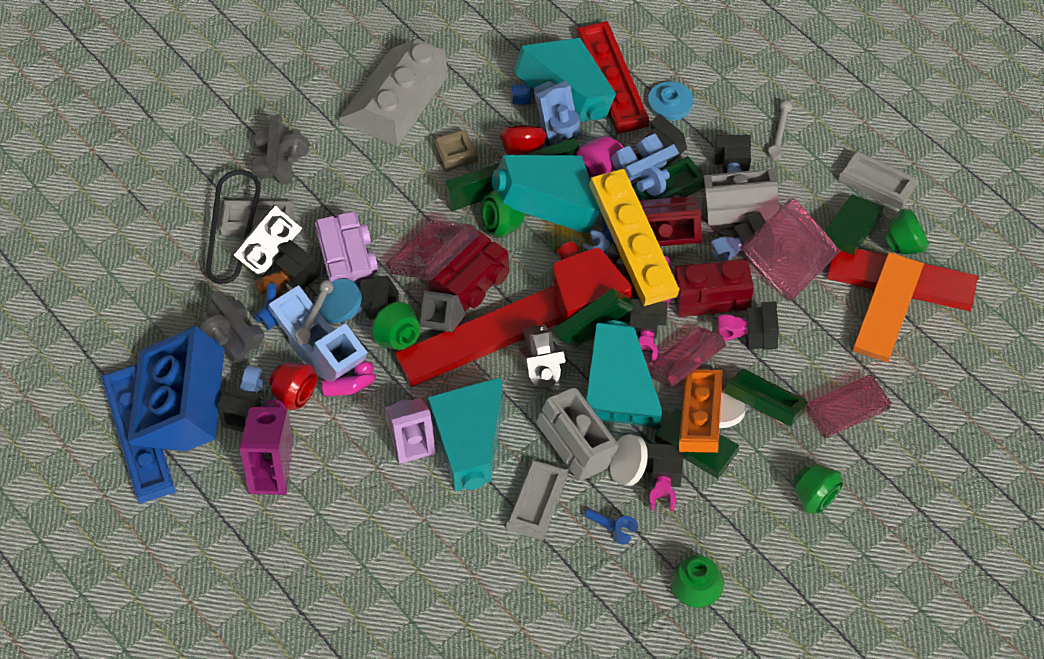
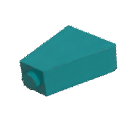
M580 38L521 46L513 69L516 76L533 89L548 81L553 82L555 85L566 81L571 87L575 112L578 113L580 122L607 117L616 93Z
M503 155L498 168L493 172V189L499 192L502 203L509 205L514 210L582 233L590 232L600 213V208L589 186L590 178L582 156Z
M615 320L607 321L605 324L597 323L586 401L601 421L660 428L662 408L635 328Z
M501 377L428 397L431 420L455 492L463 489H478L485 483L491 482L504 405Z

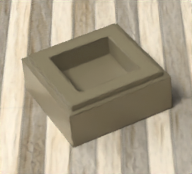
M466 129L434 138V147L445 171L477 162V154Z

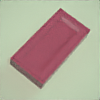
M697 327L647 365L651 378L673 387L723 349L726 344L722 335L702 327Z
M870 374L808 402L806 411L826 439L889 410L891 401L873 375Z

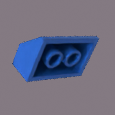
M194 326L139 352L127 442L132 446L189 451L215 440L218 419L217 404L220 400L225 348L197 326Z

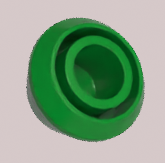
M495 190L490 191L485 196L480 208L482 225L485 231L494 238H502L517 230L525 218V213L514 210L507 204H503L499 192Z
M900 209L887 223L889 231L884 233L893 252L900 249L903 255L926 252L929 242L916 215L911 209Z
M394 302L383 307L375 316L372 326V335L375 342L387 349L403 350L417 341L420 334V324L413 308L404 302Z
M815 464L812 467L806 465L797 473L793 480V483L796 484L794 493L807 514H819L833 502L841 491L844 484L842 473L820 464Z
M694 555L686 558L673 569L670 586L674 596L681 603L694 608H702L715 603L720 598L724 590V577L719 567L711 559L702 555Z

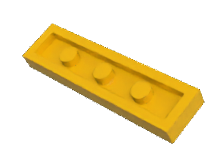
M625 169L591 177L589 186L643 307L677 297L680 289Z

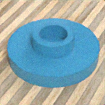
M663 82L653 87L650 91L648 106L655 116L660 113L668 121L679 120L687 116L692 110L693 95L689 88L681 83Z
M348 279L332 281L334 289L326 296L319 310V313L327 323L337 324L351 318L360 307L362 301L361 291L353 281Z

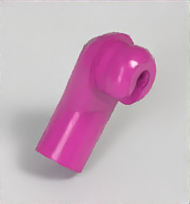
M362 362L353 368L355 376L339 377L333 382L323 379L322 390L324 396L353 395L373 384L376 374H373L374 365L371 362Z

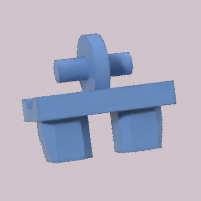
M548 81L535 87L534 94L540 115L541 127L547 134L545 144L551 146L564 139L579 136L580 117L575 112L570 85L566 81L557 85Z
M653 134L636 145L643 157L642 160H638L631 146L620 149L611 157L616 171L625 169L630 182L641 178V181L637 182L639 191L646 190L649 194L656 196L665 191V180L670 177L666 169L661 171L660 168L664 167L667 160L677 156L679 152L674 144L665 148L657 135Z

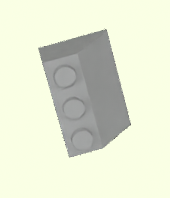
M418 39L390 49L341 114L339 122L398 147L448 77L445 50Z

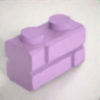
M345 213L338 215L337 218L332 216L318 219L315 222L330 282L337 279H348L353 281L360 289L361 280L373 279V273L379 272L374 251L367 253L365 245L371 244L367 224L360 225L357 213Z

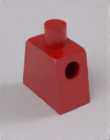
M568 242L557 250L560 261L552 265V281L564 322L612 288L627 295L631 300L632 287L601 249L593 248L581 253L575 242Z

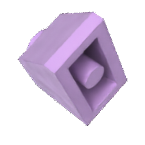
M422 398L400 400L392 406L385 407L387 426L399 464L436 454L431 414Z

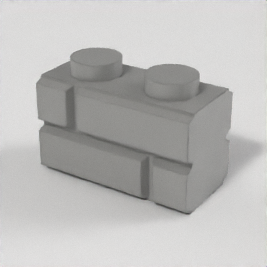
M775 168L704 175L709 226L716 225V227L721 229L732 228L736 223L747 222V216L757 212H761L767 224L771 220L780 219L778 183Z
M571 388L547 399L542 409L543 412L540 413L536 424L565 464L569 465V469L576 479L582 481L607 469L619 444L579 390Z

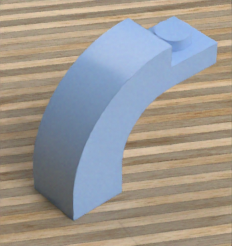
M298 285L268 305V310L289 337L288 343L306 364L312 365L319 377L333 382L365 361L368 352L346 323L337 329H333L319 312L310 329V341L303 345L297 343L295 339L296 332L304 327L314 306Z

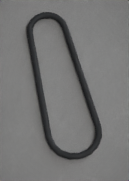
M242 169L226 173L219 179L216 186L206 274L211 281L218 284H228L234 281L239 276L243 264L238 259L235 272L226 279L216 278L211 272L222 185L228 178L234 175L248 176L255 183L256 190L243 240L251 232L261 192V183L257 176L250 171Z

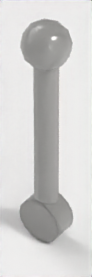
M783 100L779 104L781 114L774 144L768 150V156L772 160H778L782 156L781 140L787 114L793 108L789 100Z
M328 280L320 283L319 296L303 328L298 329L295 339L299 344H307L310 341V329L326 296L334 289L332 282Z

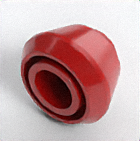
M530 125L505 126L500 132V139L505 153L508 155H524L542 149L547 137L542 127Z
M286 362L283 366L278 365L273 370L269 379V384L272 385L271 392L278 401L284 403L288 411L300 409L307 403L314 392L317 374L314 367L306 363Z

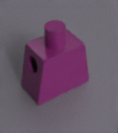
M268 400L264 403L263 407H252L248 411L240 444L248 494H287L293 438L289 413L281 401ZM264 452L271 453L270 462L264 460Z

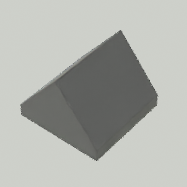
M423 291L420 327L453 332L466 315L458 295Z

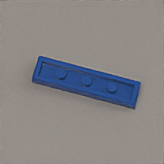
M136 364L101 375L134 491L139 504L175 493L176 490L163 449L132 446L127 442L137 374Z

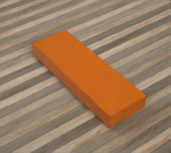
M888 253L853 352L889 363L924 263L894 253Z
M687 369L685 371L679 452L718 453L723 370Z

